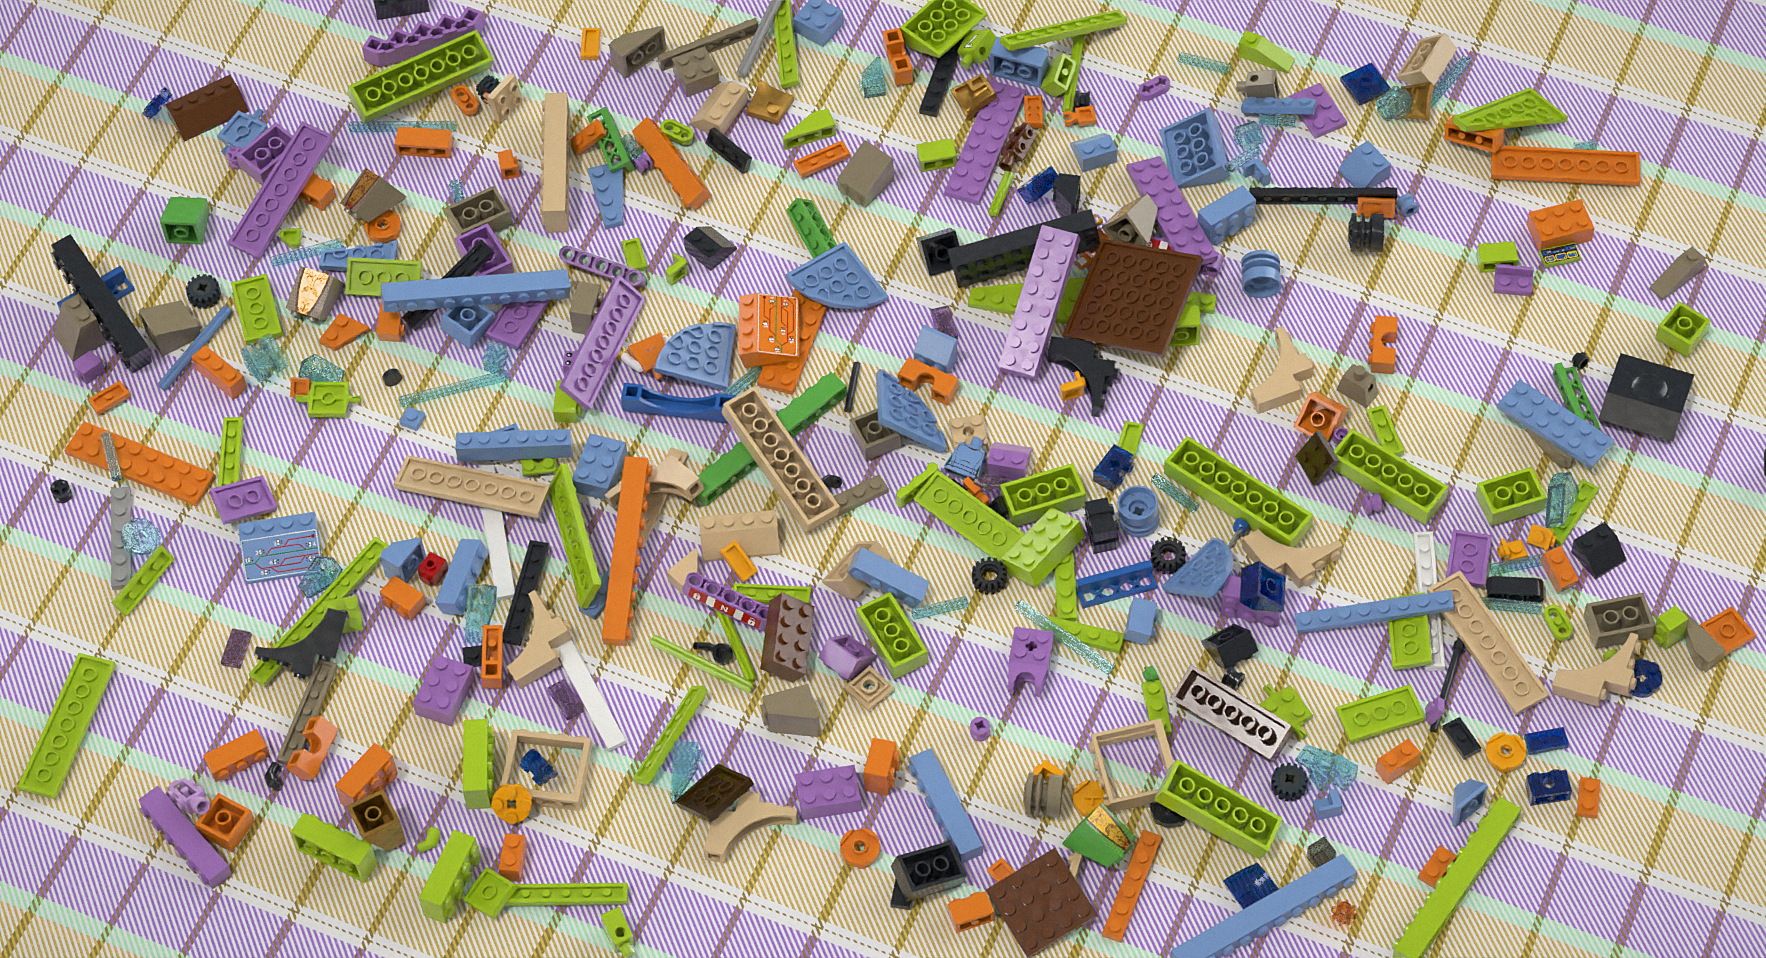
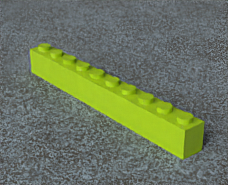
M1501 796L1497 802H1492L1488 809L1489 814L1480 819L1477 825L1479 828L1476 832H1471L1467 839L1468 844L1466 847L1462 846L1456 855L1457 859L1455 862H1450L1446 869L1447 874L1445 877L1438 879L1435 885L1436 890L1427 895L1424 901L1426 904L1423 908L1419 907L1414 915L1415 920L1412 924L1408 923L1403 930V937L1401 939L1397 938L1393 944V958H1423L1520 818V807Z

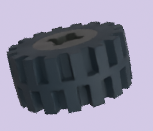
M199 274L197 278L192 277V281H188L186 293L193 307L197 306L198 309L202 307L207 309L210 306L211 308L213 304L218 303L217 300H220L221 290L218 281L212 275L207 276L203 274V276H200Z
M1283 763L1280 765V768L1276 767L1271 779L1272 791L1274 790V795H1278L1280 800L1285 798L1286 802H1288V799H1291V802H1293L1295 798L1299 800L1301 795L1304 796L1308 784L1306 771H1303L1301 766L1298 768L1295 763L1293 766L1291 763H1287L1286 766Z

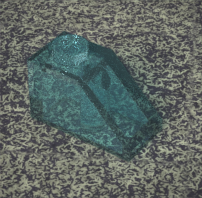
M879 56L861 73L862 81H859L860 92L864 93V98L886 96L884 74Z
M313 354L301 362L298 377L311 378V381L342 382L345 370L317 354Z
M315 556L298 587L307 598H312L326 590L341 574L343 569L334 557Z

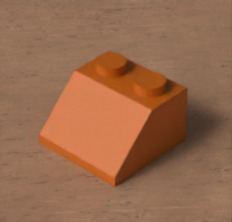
M1317 391L1309 393L1294 424V428L1309 436H1312L1316 431H1321L1329 443L1335 430L1342 425L1349 408Z

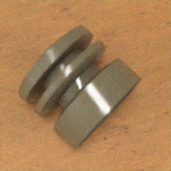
M1034 773L1028 774L1023 796L1025 815H1031L1032 806H1036V816H1039L1041 807H1045L1047 817L1060 818L1063 775L1050 774L1048 782L1043 783L1041 773L1038 775V782H1034Z

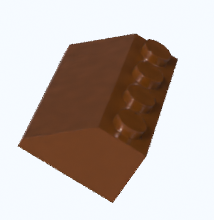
M227 75L165 104L168 116L184 142L230 121L238 110L243 113L249 112L243 96L231 75Z

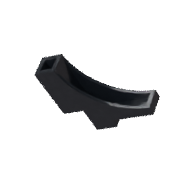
M1051 336L1048 362L1065 367L1073 373L1078 371L1080 377H1084L1092 402L1091 416L1099 417L1100 410H1104L1105 399H1102L1103 394L1107 395L1108 386L1112 387L1113 380L1118 378L1119 369L1115 368V361L1098 359L1099 350H1096L1095 343Z
M328 608L319 626L303 640L281 648L256 646L254 655L258 656L257 660L269 662V659L277 661L276 665L288 667V664L292 665L290 673L294 674L293 677L305 680V677H310L316 655L319 656L320 660L329 662L331 659L336 658L347 613Z

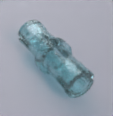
M627 134L624 135L622 141L625 144L626 152L629 153L632 159H635V157L636 159L640 158L641 151L639 150L638 142L634 140L631 134H629V137Z

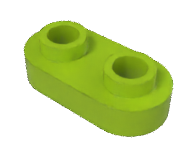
M666 119L660 125L666 136L674 142L688 145L694 140L693 130L678 121Z
M1548 605L1543 613L1546 625L1555 639L1567 641L1571 638L1573 632L1570 621L1560 606Z

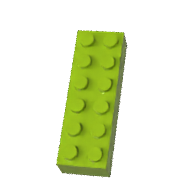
M1351 429L1334 449L1339 462L1334 466L1333 470L1371 493H1379L1381 499L1424 525L1429 522L1447 499L1449 486L1354 429Z
M1179 759L1169 767L1154 799L1156 802L1259 860L1269 851L1283 819Z

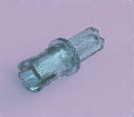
M1259 114V125H1275V127L1295 126L1296 118L1293 115Z

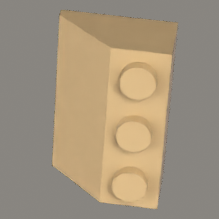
M1445 33L1419 39L1396 78L1410 85L1432 82L1435 86L1440 75L1446 70L1445 67L1454 57L1457 47Z
M733 81L716 85L689 125L706 133H709V130L715 127L724 134L748 101L747 87Z
M857 541L827 574L822 583L844 598L860 597L865 587L869 584L854 579L847 571L854 553L861 547L889 561L891 559L890 555L878 541Z

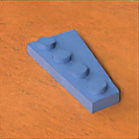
M622 160L616 161V162H612V165H615V164L621 162ZM608 164L588 168L589 178L605 230L623 226V168L613 173L610 171Z
M398 240L391 241L389 244H382V242L374 243V246L364 247L363 245H357L351 249L342 247L322 250L319 269L347 271L348 257L395 260L399 245Z

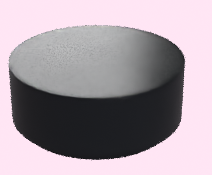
M392 368L383 374L382 379L386 386L391 387L400 383L402 375L398 369Z

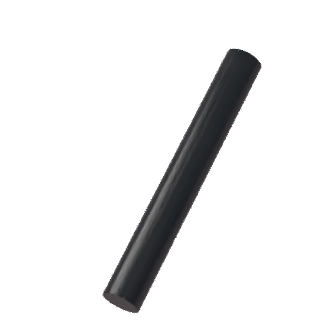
M853 362L844 407L846 413H850L852 410L861 365L859 362Z

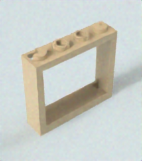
M1161 719L1091 734V743H1088L1090 754L1095 756L1093 765L1095 771L1100 773V777H1098L1100 789L1104 788L1103 801L1105 806H1109L1111 812L1143 806L1153 802L1156 803L1154 799L1159 789L1114 799L1100 747L1155 735L1164 769L1167 773L1169 767L1174 762Z
M513 729L501 785L510 782L518 743L582 750L573 794L528 789L532 796V806L580 811L593 749L591 738L568 736L563 733L557 735L549 734L545 731L531 732L526 729ZM507 800L509 803H516V800Z

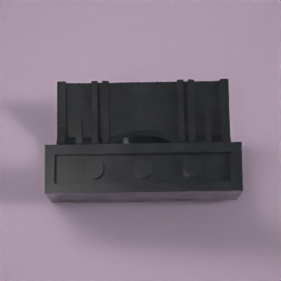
M1620 353L1606 392L1599 420L1674 441L1695 374Z

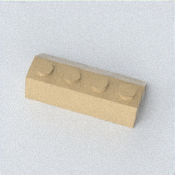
M776 510L699 517L703 562L724 560L719 551L735 540L748 558L780 555Z

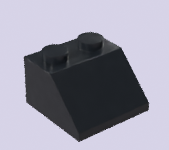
M1059 173L1058 180H1054L1053 202H1056V210L1062 217L1078 212L1081 190V176Z
M711 226L696 227L684 237L685 251L710 271L737 250L733 243Z
M947 228L916 238L920 256L929 276L953 269L948 249L960 246L956 230Z
M1605 521L1573 541L1571 553L1595 580L1627 560L1617 535Z
M1232 624L1201 641L1217 666L1228 669L1230 666L1235 667L1239 661L1250 659L1254 653L1258 652L1251 631L1236 624Z

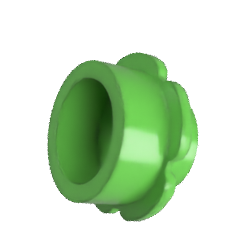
M1152 665L1144 667L1145 671L1142 672V675L1146 682L1159 680L1157 672Z

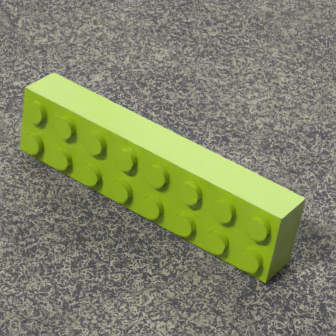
M476 29L349 85L347 95L363 124H366L490 69L493 58Z
M1186 436L1164 461L1165 475L1233 518H1241L1247 521L1250 525L1249 528L1254 531L1259 529L1264 535L1280 544L1295 547L1312 527L1314 514L1189 436Z

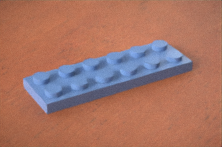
M1520 379L1497 404L1498 410L1590 469L1598 463L1614 444L1613 438Z

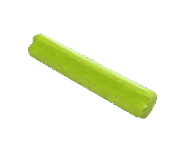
M1004 172L989 208V216L994 218L998 216L1013 180V172Z

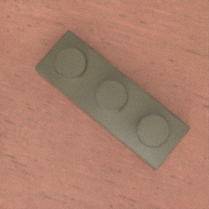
M880 474L833 496L840 506L838 517L889 492V488Z

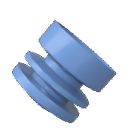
M1268 250L1251 251L1243 256L1241 259L1242 290L1244 293L1254 298H1267L1277 294L1281 290L1279 256Z
M1137 485L1125 489L1119 495L1117 506L1122 530L1134 537H1144L1153 533L1160 521L1158 500L1153 490Z

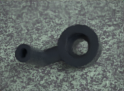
M710 642L693 643L694 650L711 651L714 660L718 663H727L732 658V648L727 643H718L716 645Z

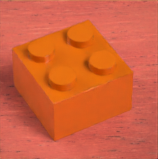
M872 738L863 772L865 791L888 795L890 788H894V773L898 771L900 760L898 759L899 750H897L896 742Z
M217 793L210 803L209 810L201 815L195 825L198 832L204 838L233 852L255 820L250 809Z

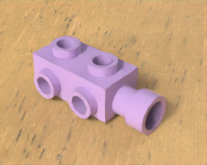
M183 778L175 780L167 787L168 798L175 802L181 810L184 809L189 814L196 812L200 815L205 814L209 810L210 803L204 798L206 797L204 789L201 786L197 787L193 779L187 780Z

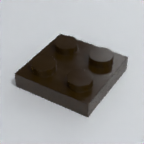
M1316 431L1295 456L1313 486L1319 485L1339 462L1338 457L1321 431Z

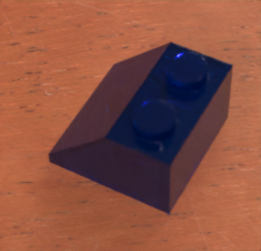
M1260 561L1243 567L1241 569L1240 603L1256 611L1283 612L1286 577Z

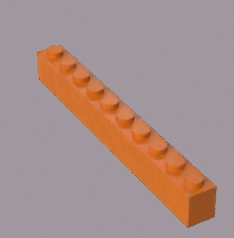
M625 456L602 630L604 645L627 646V642L631 640L632 628H629L630 621L633 622L634 610H632V603H636L634 586L638 585L639 573H636L637 567L641 565V555H639V548H643L641 531L645 530L646 519H643V515L648 510V501H645L646 494L650 493L648 476H652V465L649 464L648 458Z

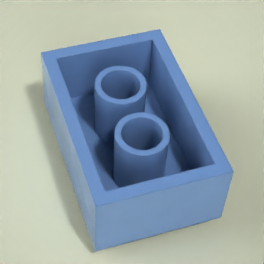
M997 37L990 52V75L1041 88L1048 69L1049 50L1031 46L1029 48L1017 49L1016 51H1009L1000 43V37Z
M1242 185L1198 211L1197 221L1212 246L1221 243L1223 239L1230 235H1235L1240 229L1250 226L1255 221L1256 199Z
M589 434L572 477L576 493L607 500L605 494L616 486L624 466L625 456L628 455L626 442Z

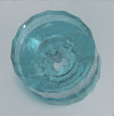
M269 333L257 340L259 349L250 343L248 345L249 350L246 347L240 350L246 368L259 383L265 381L264 375L268 379L272 376L270 368L276 373L288 368V362L283 351Z

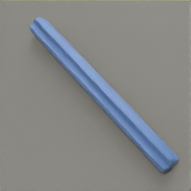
M225 305L220 309L158 382L159 388L165 391L192 361V356L209 341L231 315V308Z

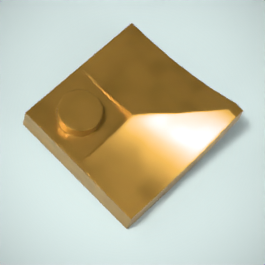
M982 73L950 89L968 121L980 109L997 99L996 93Z
M760 80L755 94L745 110L746 116L779 125L793 103L794 96Z
M1432 82L1401 86L1391 116L1394 119L1409 118L1429 121L1431 99L1435 87Z

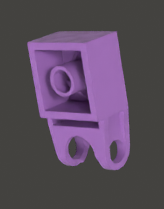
M1015 627L1009 656L1008 693H1013L1018 683L1028 681L1035 687V696H1041L1049 673L1054 645V632Z

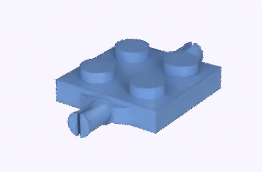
M257 108L253 115L237 111L217 135L218 140L227 144L221 150L222 154L226 156L227 150L235 146L244 149L268 129V125L259 120L260 116L264 113L262 109Z

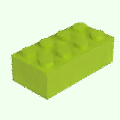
M1073 463L1000 485V496H1003L1008 508V517L1011 524L1016 527L1038 521L1051 507L1064 513L1084 507L1086 502V492Z
M1051 507L1002 557L1007 574L1036 588L1085 537L1081 522Z
M891 592L856 608L857 622L894 680L929 663L928 650Z
M488 719L464 720L463 795L467 809L491 808V801L495 793L493 789V783H495V771H493L495 753H493V748H495L496 742L495 736H493V726H489Z
M303 812L290 831L298 851L363 883L366 882L377 865L371 843L355 838L348 831L343 832L332 823L328 822L326 824L314 814L308 815Z
M453 830L419 896L424 916L445 924L448 918L453 916L455 904L458 900H461L464 894V887L466 883L468 884L471 881L472 871L475 866L479 865L481 860L476 837Z

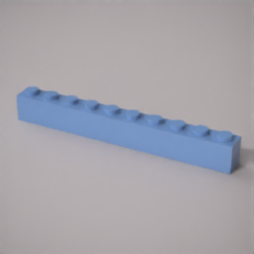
M563 269L381 283V301L383 312L394 313L397 311L422 309L432 310L435 308L470 307L474 305L508 304L513 302L524 303L552 299L562 300L569 298L571 287L568 271Z
M1341 854L1172 949L1170 958H1220L1222 956H1229L1236 948L1247 946L1251 943L1252 939L1266 935L1270 929L1275 926H1282L1291 917L1300 916L1305 909L1309 907L1314 908L1321 900L1327 897L1332 898L1339 890L1351 887L1356 881L1357 872L1345 855Z

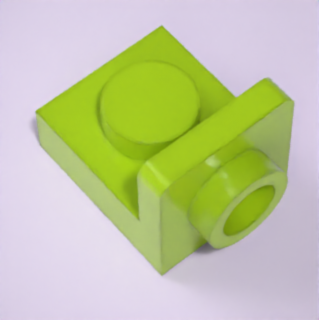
M677 253L672 254L673 264L665 271L666 280L671 286L688 274L687 260Z

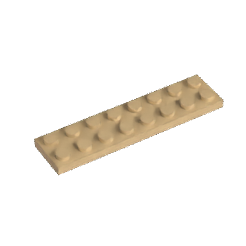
M410 455L406 456L394 482L395 489L533 518H539L551 491L550 484Z
M1461 571L1427 588V593L1452 591L1455 611L1442 612L1443 616L1515 716L1549 697V692Z

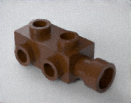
M1024 122L1010 134L1007 145L1002 149L1004 157L999 162V167L1002 170L1010 172L1015 162H1021L1026 158L1027 151L1034 143V138L1037 134L1030 124Z

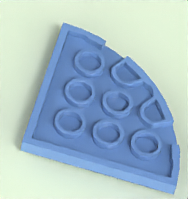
M845 241L785 275V279L797 291L813 301L834 308L862 309L883 303L889 297Z
M713 322L712 324L703 325L698 323L682 329L672 336L662 348L655 362L653 372L726 390L736 325L725 322Z
M879 369L876 373L878 423L913 439L915 442H920L932 450L943 453L946 449V441L943 432L938 430L935 424L937 420L930 409L911 389L907 391L898 384L900 380Z
M1212 537L1161 586L1166 593L1204 598L1214 597L1231 571L1233 565L1232 551L1223 540Z

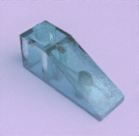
M1560 472L1552 476L1548 485L1546 528L1565 525L1579 492L1571 472Z
M468 584L465 627L466 643H482L483 625H490L496 607L497 586Z
M674 741L670 792L672 804H676L675 801L683 794L698 770L699 761H702L703 753L702 749H699L698 742Z
M1305 745L1295 759L1299 764L1345 792L1357 777L1358 765L1341 755L1310 745Z

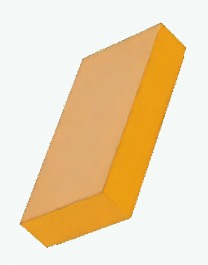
M583 28L581 60H599L600 28Z
M736 540L719 551L741 583L758 572Z

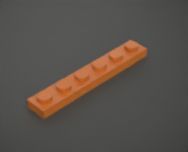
M1142 830L1102 931V937L1122 942L1161 843V835Z

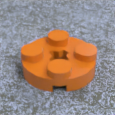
M389 209L370 222L364 221V228L372 242H389L399 237L402 224L399 215H396ZM381 223H385L386 227L384 228L378 226H381Z
M867 828L855 831L852 829L846 832L840 841V854L847 864L859 869H865L873 864L880 855L878 836ZM863 844L864 850L857 851V848L855 846H861Z

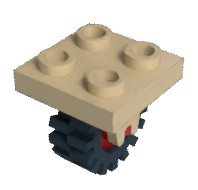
M511 73L502 82L497 78L495 79L494 76L490 77V75H487L476 86L477 94L481 96L482 100L484 99L486 104H489L495 121L499 123L508 117L512 110L523 100L516 76Z

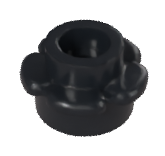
M1585 352L1576 353L1572 358L1573 366L1579 370L1583 369L1589 362L1587 354Z

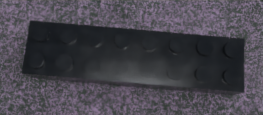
M1092 209L948 249L958 288L967 287L978 282H985L992 278L1002 277L1029 268L1042 225L1078 234L1080 243L1076 255L1098 249L1100 239Z
M71 234L51 244L53 251L51 256L54 259V266L58 271L61 270L64 275L62 276L67 285H72L74 295L79 294L95 315L99 326L103 330L101 331L106 341L110 340L112 350L116 355L119 354L121 356V362L125 369L129 368L132 373H135L152 363L149 346Z

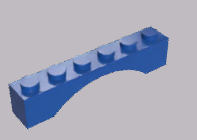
M624 383L621 403L623 411L728 423L722 414L723 404L736 397V395L717 393L706 397L686 398L660 393L642 384Z

